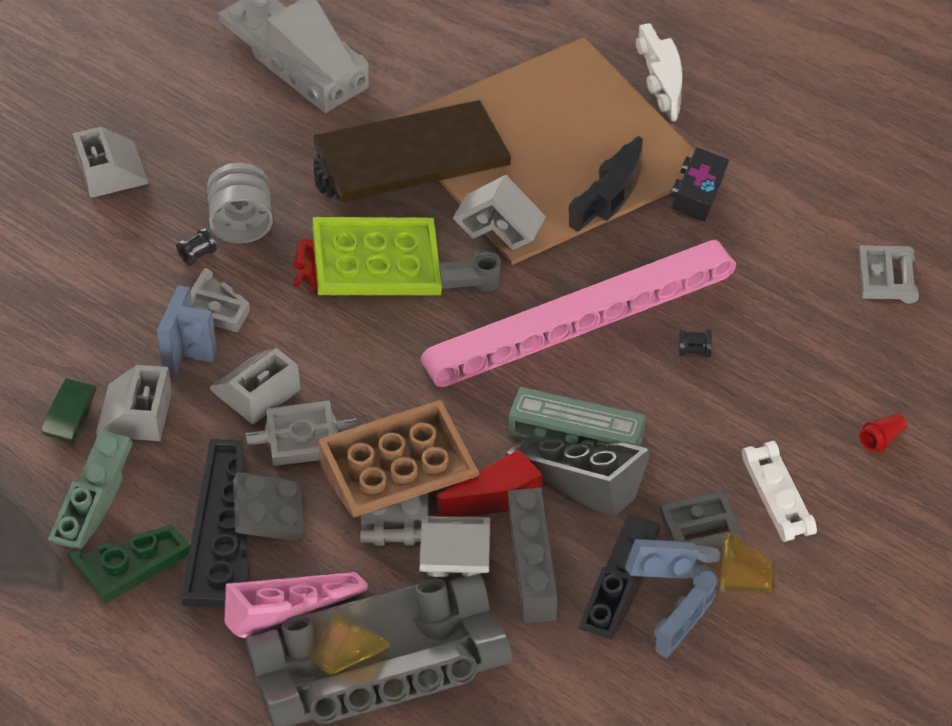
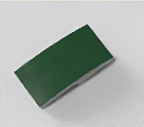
M65 378L41 429L42 434L74 443L83 417L88 415L97 387Z

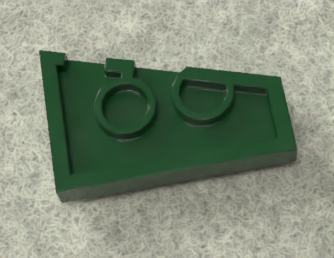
M168 525L132 535L130 541L116 545H111L110 542L98 545V550L83 554L78 550L68 553L71 564L104 604L187 557L190 545L173 525Z

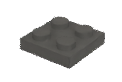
M237 472L233 480L235 533L300 542L304 535L301 482Z

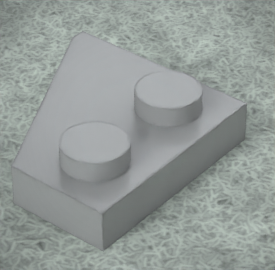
M203 269L190 291L192 306L194 308L211 310L215 327L238 333L250 312L249 302L241 295L235 294L232 288L225 282L221 284L213 278L211 270Z

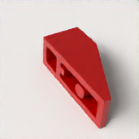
M518 449L480 470L479 476L459 482L437 495L438 516L467 517L508 511V490L542 489V473Z

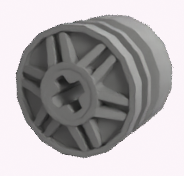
M242 162L230 163L214 171L207 182L209 223L212 232L216 237L225 242L236 244L250 243L262 238L269 232L273 223L269 178L265 172L255 165Z

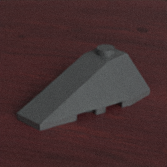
M525 437L506 452L507 456L519 449L542 473L543 481L586 507L609 515H617L635 500L650 457V450L648 448L625 442L612 441L610 447L594 446L593 440H583L581 444L564 445L563 439Z

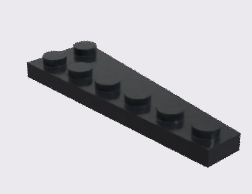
M210 439L181 593L182 606L225 608L226 584L249 582L247 534L235 533L233 480L237 472L244 473L242 440Z

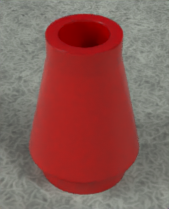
M899 413L866 422L859 433L860 441L864 448L870 452L884 451L907 428V422Z

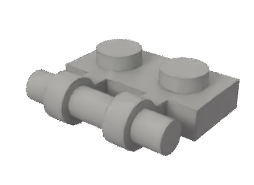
M428 494L361 515V527L365 529L360 531L361 543H374V546H385L387 542H404V545L407 546L415 545V542H421V529L415 528H421L423 516H429Z

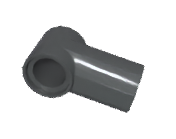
M484 251L475 255L473 260L440 263L442 289L475 286L476 289L482 292L495 291L501 285L500 257L494 252Z

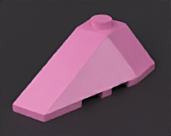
M356 572L226 584L225 624L234 635L242 638L282 627V623L288 618L320 611L368 590V583Z

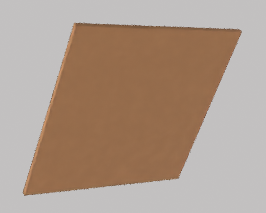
M585 37L396 116L401 117L462 103L481 101L511 155V165L439 180V182L457 203L461 205L468 193L507 175L546 216L534 240L515 250H512L493 230L484 233L511 265L670 194L676 179L682 180L684 177L680 170L685 157L692 158L694 149ZM637 136L643 138L641 171L634 190L624 205L608 221L597 216L578 232L569 227V204L575 197H579L587 191L595 181H599V167L601 164L620 151L623 145L629 144Z

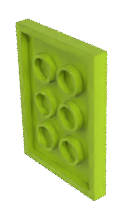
M313 217L312 233L318 295H441L442 281L434 218Z

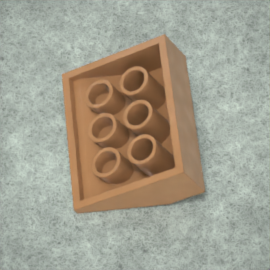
M442 400L318 439L322 469L331 488L353 518L479 476V471Z

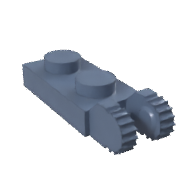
M635 539L625 565V570L630 576L689 579L691 577L694 579L701 571H713L711 567L695 563L696 559L705 563H717L720 560L721 553L713 547L695 545L692 542Z
M701 571L693 579V589L687 596L682 595L678 599L673 613L668 619L663 618L660 620L654 632V636H656V653L668 658L712 604V601L716 598V590L714 588H716L718 581L713 571Z

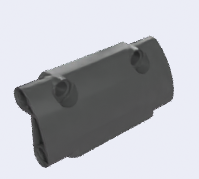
M481 574L448 581L449 589L446 588V582L442 579H427L404 588L307 615L288 618L282 623V636H279L277 630L274 629L245 637L251 665L271 725L294 726L311 720L322 724L334 722L470 682L476 673L512 663L513 658L509 641L490 612L487 592Z

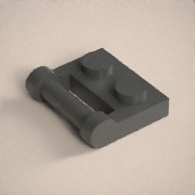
M724 491L660 505V515L671 541L692 542L695 545L713 548L729 544L731 547L743 545L741 529ZM721 527L726 529V532L687 541L684 539V536Z

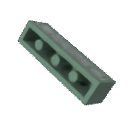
M520 387L508 415L509 436L524 439L525 437L563 439L564 445L581 444L583 440H593L594 446L610 447L613 441L625 442L641 447L644 438L645 415L607 407L602 404L576 400L571 397L545 393L535 389Z

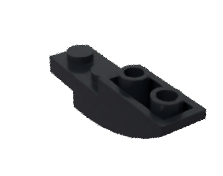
M637 136L629 144L623 145L620 151L601 164L599 167V181H595L587 191L579 197H575L569 204V227L578 232L597 216L608 221L624 205L633 192L641 171L643 138Z
M627 514L606 567H602L579 624L580 630L613 639L627 615L644 576H630L625 570L635 539L656 540L660 531L659 523Z

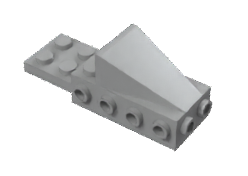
M240 0L218 12L219 22L251 46L254 57L324 113L329 112L369 88L368 61L364 56L357 54L344 41L339 39L317 0H299L288 7L278 0Z

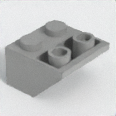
M103 127L73 133L77 159L90 198L148 184V179L134 141Z
M277 348L258 352L210 386V389L253 425L266 416L267 408L280 406L301 390L298 364Z
M135 365L109 383L96 436L102 430L135 440L161 441L172 396L168 367Z
M423 516L420 545L421 572H427V575L432 577H444L448 575V572H462L461 575L463 577L479 573L482 576V573H489L490 517Z

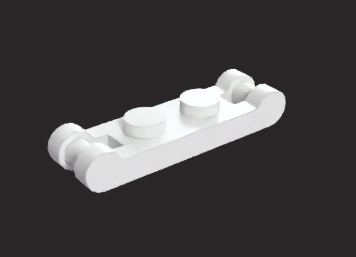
M770 441L764 443L763 447L754 448L750 446L743 448L742 458L781 540L786 542L794 540L796 535L804 534L809 536L816 534L815 520L812 515H809L780 457L777 443ZM767 459L769 464L760 465L759 461Z

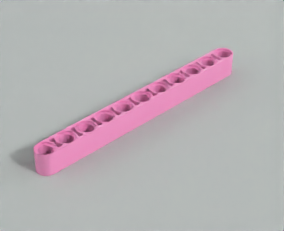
M711 240L434 345L422 354L420 361L437 387H446L724 280L734 272L736 262L718 240Z

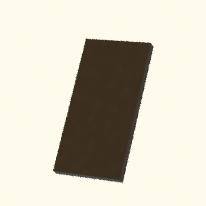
M480 100L314 135V145L342 202L511 165V155Z

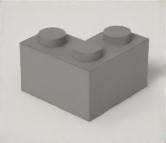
M507 175L468 193L453 217L472 239L493 230L512 250L532 242L546 218Z

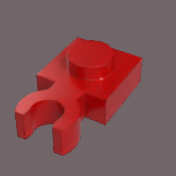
M302 237L298 242L293 268L300 271L294 278L293 285L298 288L302 280H306L310 284V293H313L317 288L314 245L312 240Z

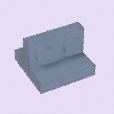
M177 285L157 329L163 367H168L169 374L171 375L177 374L184 357L214 362L218 354L212 311L194 308L192 306L190 287Z

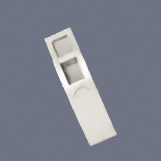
M650 23L640 25L639 38H636V47L638 53L644 55L650 71V76L646 79L648 90L650 93L655 94L660 110L662 112L665 111L671 122L676 121L680 111L682 93V66L677 48L671 38L660 40Z

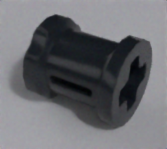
M201 228L194 237L187 241L181 240L178 242L176 249L183 262L188 266H192L195 264L196 259L201 256L216 252L217 245L210 232L205 228Z
M679 328V356H684L685 353H697L711 357L712 329H706L705 332H695Z

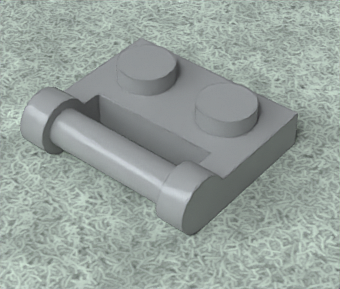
M860 246L859 264L862 298L901 299L902 302L907 304L916 302L919 299V291L914 283L912 263L915 261V254L913 248L908 246ZM892 261H897L900 264L902 284H894Z

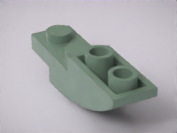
M102 430L99 431L78 482L72 481L48 537L50 543L81 550L89 541L104 519L124 477L121 471L133 444L130 437Z

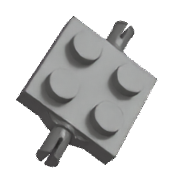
M330 400L267 408L265 430L246 432L247 446L267 443L272 454L273 466L320 460L318 439L357 427L356 418L336 421L331 410Z

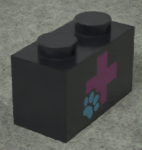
M696 147L692 158L686 156L680 170V173L684 174L683 179H676L670 196L675 197L671 209L705 222L724 177L729 159Z

